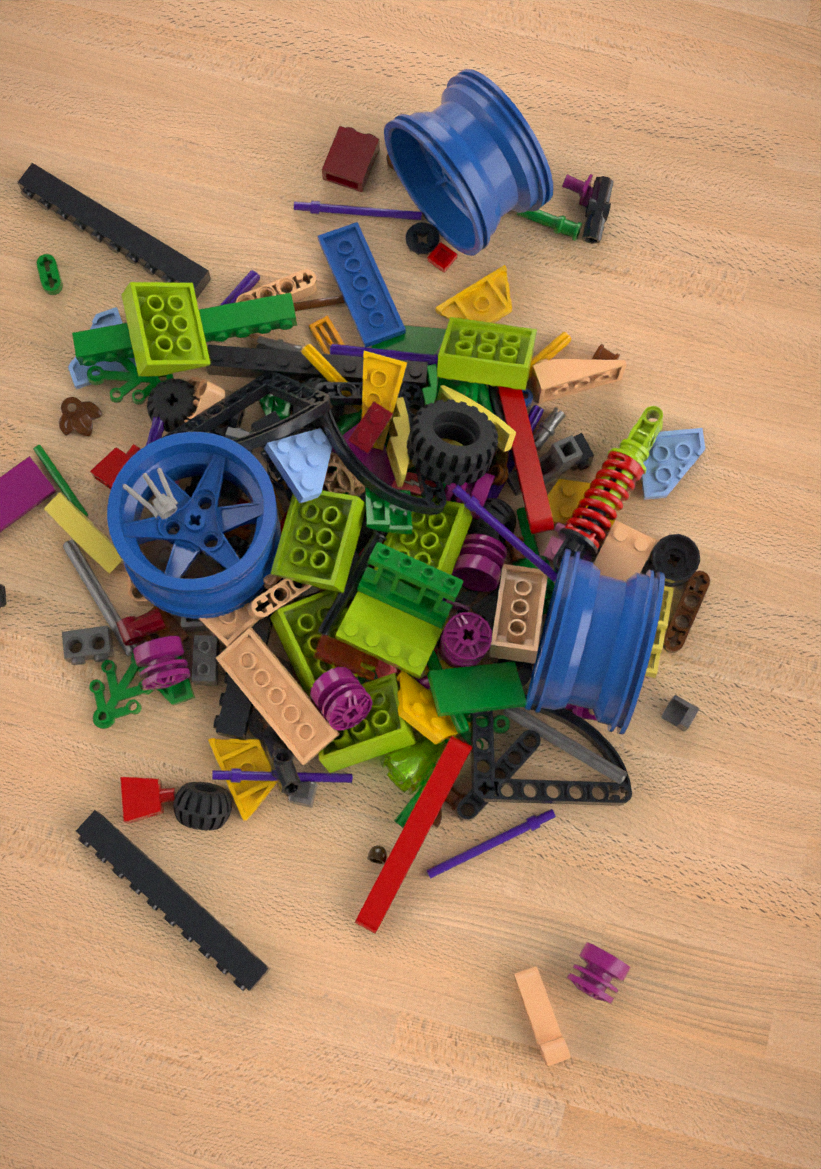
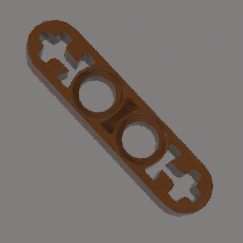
M696 571L689 578L665 633L663 648L669 653H676L683 647L708 590L710 577L704 571ZM698 577L703 578L702 582L705 583V585L701 584L698 588V591L695 592L693 591V589L696 586V581L694 579H698ZM687 596H692L696 599L697 604L695 607L690 608L686 606L684 600ZM684 616L688 620V626L685 628L679 627L676 624V618ZM675 632L684 633V636L679 634L676 639L679 645L671 647L668 639H672Z

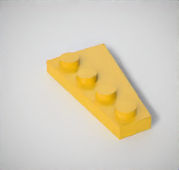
M364 351L362 418L373 401L391 413L394 412L407 362ZM391 420L373 448L383 450Z

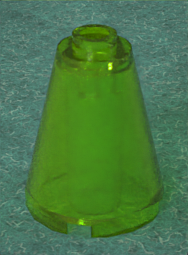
M422 736L415 740L416 744L398 749L384 756L380 760L382 768L387 766L389 772L386 775L395 786L404 793L409 790L408 795H411L417 790L445 749L444 741L435 745L428 738Z

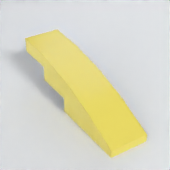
M445 385L440 386L436 401L443 400V402H447L450 399L458 403L461 401L466 402V405L471 407H477L479 412H484L488 416V420L493 422L498 434L497 446L503 452L511 450L516 432L485 407Z
M403 397L397 398L393 418L388 430L390 438L386 448L398 487L403 486L409 463L406 446L410 427Z
M59 492L44 508L109 574L122 561L115 546L109 542V539L62 493Z
M664 586L657 630L645 676L656 678L660 654L663 649L665 631L668 626L674 588Z

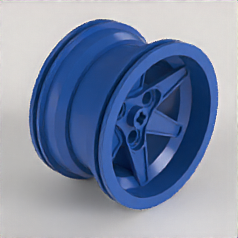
M464 69L450 78L447 88L442 93L441 105L433 111L416 112L411 115L400 114L389 121L384 127V140L388 155L407 193L426 220L438 230L439 235L463 254L474 256L486 248L490 243V236L495 233L500 223L501 217L510 210L518 213L537 211L548 203L553 196L554 188L551 170L544 151L530 125L503 90L488 77L476 70Z
M184 432L160 438L139 450L128 460L118 473L110 491L107 521L111 539L120 558L123 560L133 584L156 607L170 614L185 618H215L244 607L264 590L265 583L263 579L271 574L281 538V528L270 478L258 459L240 444L223 436L205 432ZM161 468L172 495L178 503L176 505L178 509L166 519H161L159 516L157 518L151 517L140 520L145 506L123 488V485H128L148 502L154 493L143 478V474L146 473L159 492L167 496L157 469ZM202 476L192 497L175 483V481L184 478ZM223 479L240 488L250 499L251 503L218 507ZM204 503L211 504L209 509L203 510L200 508ZM256 524L253 541L245 555L239 559L224 533L243 525ZM172 528L180 529L177 534L168 533ZM155 540H166L173 544L165 573L146 559L140 550V544ZM214 540L218 542L214 547L206 546L209 541ZM200 552L213 558L226 568V570L212 576L182 579V576Z
M565 549L546 615L536 662L532 671L525 710L530 711L531 706H536L535 712L539 713L541 708L556 710L565 708L567 704L591 709L597 722L606 724L609 732H613L617 727V734L623 735L633 716L649 663L661 611L665 575L658 572L654 577V571L648 570L646 575L636 572L626 581L601 575L600 569L592 562L580 559V552L576 551L573 557L570 556L571 550Z

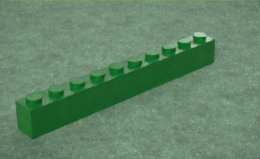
M291 293L199 309L206 342H223L228 338H245L254 333L267 334L271 330H289L293 326H297ZM127 323L72 333L75 355L80 366H93L97 362L103 361L115 362L119 358L124 357L135 358Z

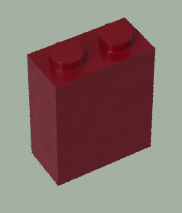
M339 126L322 167L323 180L363 192L380 150L379 138L370 133L358 132L352 127L345 128Z
M373 401L348 441L369 454L392 419L393 413Z

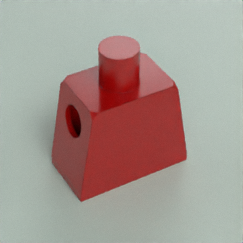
M133 444L127 453H124L116 447L90 473L94 479L111 490L123 466L141 449Z
M120 777L123 819L127 824L161 815L164 813L163 803L174 802L176 796L175 787L162 789V782L159 779Z

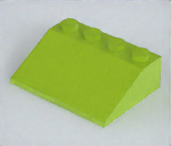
M130 282L121 296L138 376H162L211 364L193 283Z
M450 317L438 354L437 377L525 390L537 329Z
M323 490L318 498L299 503L293 494L271 574L321 589L344 593L366 511V503L358 496Z
M446 501L443 511L437 515L411 512L412 534L388 532L387 541L384 542V545L452 575L473 517L464 504ZM400 578V582L421 590V587Z
M325 590L280 608L270 616L301 686L310 699L313 684L322 674L330 669L346 667L352 671L356 678L375 669L370 655L336 639L335 635L348 611L347 606L344 608L328 637L318 632L321 623L339 594L337 591Z
M358 591L335 636L337 640L420 679L449 616H447L441 629Z
M395 673L361 684L371 696V710L356 726L346 730H337L339 735L318 753L319 761L330 773L416 744L413 727L398 715L399 701L397 692L400 690V686Z

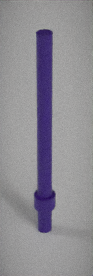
M294 201V210L310 211L311 214L324 212L421 220L422 212L321 204L320 201H311V203Z
M459 485L454 487L452 492L465 503L464 506L469 511H474L548 578L553 582L556 581L558 573L479 504L480 501L474 495L470 496Z
M231 768V771L212 770V780H231L232 783H240L241 780L277 781L271 772L241 771L239 768ZM297 772L301 782L352 783L353 779L352 774Z
M553 809L538 816L532 815L526 818V822L426 871L431 879L529 830L534 831L540 828L541 824L555 818L556 815Z

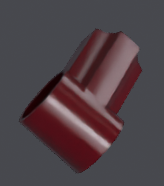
M159 609L138 617H125L116 623L125 646L137 644L143 640L144 636L166 628Z

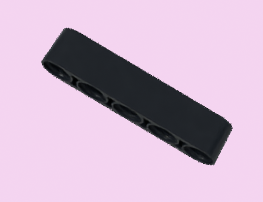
M534 730L523 732L495 763V770L503 771L505 779H511L539 747L541 742L540 735ZM531 736L535 739L536 745L534 747H527L523 739ZM511 753L518 754L520 756V763L511 764L508 761V755ZM494 784L495 787H494L493 789H488V790H489V791H495L497 785ZM471 789L458 804L457 815L463 821H472L489 802L475 799ZM464 804H470L474 808V813L471 816L462 814L461 807Z

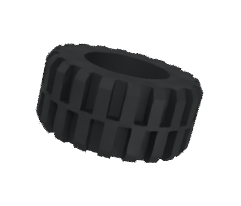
M450 399L447 402L437 400L434 404L431 402L425 405L424 408H421L416 413L406 447L413 465L416 469L419 468L424 476L428 475L431 477V480L436 482L439 480L446 485H451V483L464 485L465 482L467 484L475 482L476 479L482 478L488 472L497 448L498 434L493 422L488 420V416L484 412H479L477 407L468 406L466 402L462 401L458 403ZM442 439H451L463 446L452 445Z

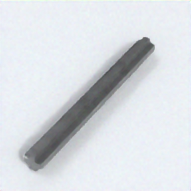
M73 539L66 541L63 545L65 552L126 655L131 656L133 649L137 645L125 646L116 625L121 620L119 614Z
M519 707L504 710L503 714L529 730L536 731L540 737L618 784H621L626 778V771Z

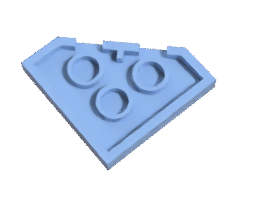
M117 307L96 314L90 329L122 324L123 322ZM75 356L74 360L70 362L68 369L77 390L91 385L87 379V370L92 366H80ZM129 358V360L136 366L135 358ZM116 361L97 362L93 365L100 366L103 370L128 372ZM98 371L92 372L94 376L100 374Z
M319 428L268 442L264 447L265 451L299 503L318 498L322 492L332 451V445L323 430Z
M703 428L659 432L652 448L648 451V459L643 462L647 469L646 473L641 477L644 500L666 498L705 451Z

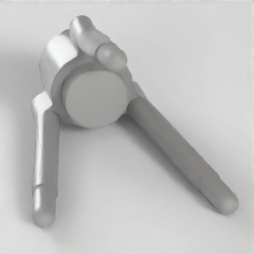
M158 468L157 472L167 496L159 492L146 473L143 474V478L156 496L153 500L154 506L128 485H123V488L149 509L155 518L160 516L161 519H166L178 509L176 506L178 503L172 495L161 468Z

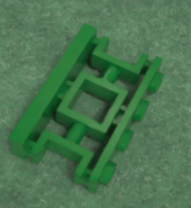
M377 542L370 555L368 564L377 567L378 570L367 567L357 591L442 629L452 607L451 604L442 601V599L446 598L454 602L463 584V580ZM400 578L421 587V590L400 582Z

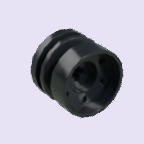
M669 534L661 538L654 546L649 555L648 564L650 570L654 571V577L658 572L664 573L665 586H679L687 582L698 569L700 551L696 543L689 537L681 534ZM670 558L673 561H677L674 567L672 564L667 563L670 560Z

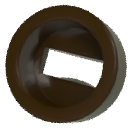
M376 845L370 849L367 859L373 863L384 865L387 859V852L381 845Z

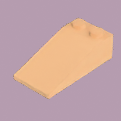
M542 359L533 365L530 382L537 402L541 404L622 379L627 364L625 360L552 359L548 361V359Z
M615 520L594 565L600 569L601 575L626 581L636 572H641L657 540Z
M507 564L503 565L489 657L535 664L547 584V576L541 570Z

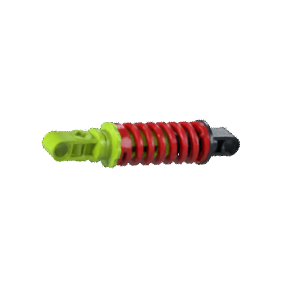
M647 407L638 422L631 429L628 438L621 441L620 448L609 450L607 454L608 460H605L602 463L601 469L597 471L596 479L591 481L590 488L584 492V498L578 502V508L573 510L572 518L568 519L566 526L558 532L563 543L553 558L554 571L557 573L560 568L558 565L562 561L565 549H570V556L573 557L576 551L580 552V559H583L584 555L595 556L599 548L597 540H603L606 536L603 530H609L612 526L609 520H616L618 516L616 511H620L623 508L622 501L629 499L627 491H633L635 489V482L639 481L647 471L643 462L648 459V451L652 448L656 437L663 428V412L659 407ZM655 418L657 421L651 422L649 419Z

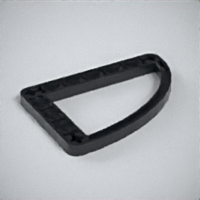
M267 372L163 437L184 432L208 433L267 394L302 408L299 412L271 426L233 439L234 442L249 451L284 437L329 412L332 409V403L329 395L279 373Z
M322 382L315 387L316 390L329 395L332 405H362L363 382ZM402 382L398 398H404L411 430L416 414L411 413L409 409L415 408L419 411L421 408H424L425 404L422 390L417 384ZM341 391H348L352 396L345 397L341 394ZM331 410L319 417L323 430L338 457L357 480L383 500L411 512L437 515L443 511L446 505V496L442 481L438 480L436 482L431 480L430 476H424L418 468L416 473L422 498L408 495L389 486L375 476L357 458L339 431ZM425 481H433L436 487L427 486Z
M531 706L530 710L535 711L536 706ZM541 708L539 713L556 719L574 729L594 745L607 761L626 771V778L621 784L617 782L495 778L493 710L470 713L471 746H473L471 750L472 793L478 801L621 806L631 799L630 778L618 752L597 729L571 711L564 708L556 710ZM478 716H483L487 719L488 725L486 727H479L476 724ZM481 738L485 739L488 742V749H479L476 741ZM479 761L486 762L489 765V771L486 773L480 772L477 769V763ZM494 784L497 785L495 791H488L485 795H483L482 791H478L482 785H485V789H493L495 787ZM509 785L513 790V794L509 797L504 796L501 793V786ZM529 785L535 789L536 794L534 797L525 795V786ZM547 787H555L558 790V797L551 798L548 796ZM571 787H577L581 791L580 798L575 799L571 797L569 792ZM593 788H600L603 791L604 796L602 799H596L593 796ZM619 789H621V793L625 794L622 799H620L619 795L609 797V793H616Z

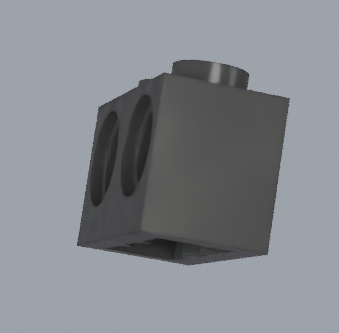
M108 626L62 632L64 659L72 665L85 664V660L93 659L95 662H103L108 660V657H114L112 630ZM99 640H104V647L96 650L95 643ZM77 643H81L82 649L78 653H72V647Z
M194 635L192 682L195 685L218 686L219 662L216 657L220 653V640L216 636Z

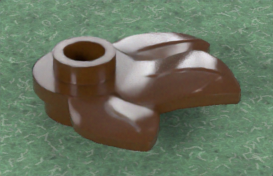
M68 397L61 404L62 416L59 419V428L65 436L75 430L80 435L90 437L93 429L92 419L100 418L102 412L97 405L90 401L81 402L76 397ZM74 404L76 405V410L71 412L68 410V406Z
M500 448L497 451V455L493 457L488 472H486L494 475L492 485L496 486L503 485L509 476L507 468L509 454L508 451L503 452Z

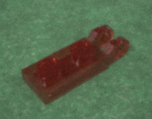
M325 634L320 636L313 655L314 658L333 666L346 667L353 674L369 680L374 679L375 674L371 670L361 667V662L373 667L378 666L379 663L375 657Z

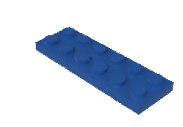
M358 222L318 235V242L364 347H369L405 334V326Z

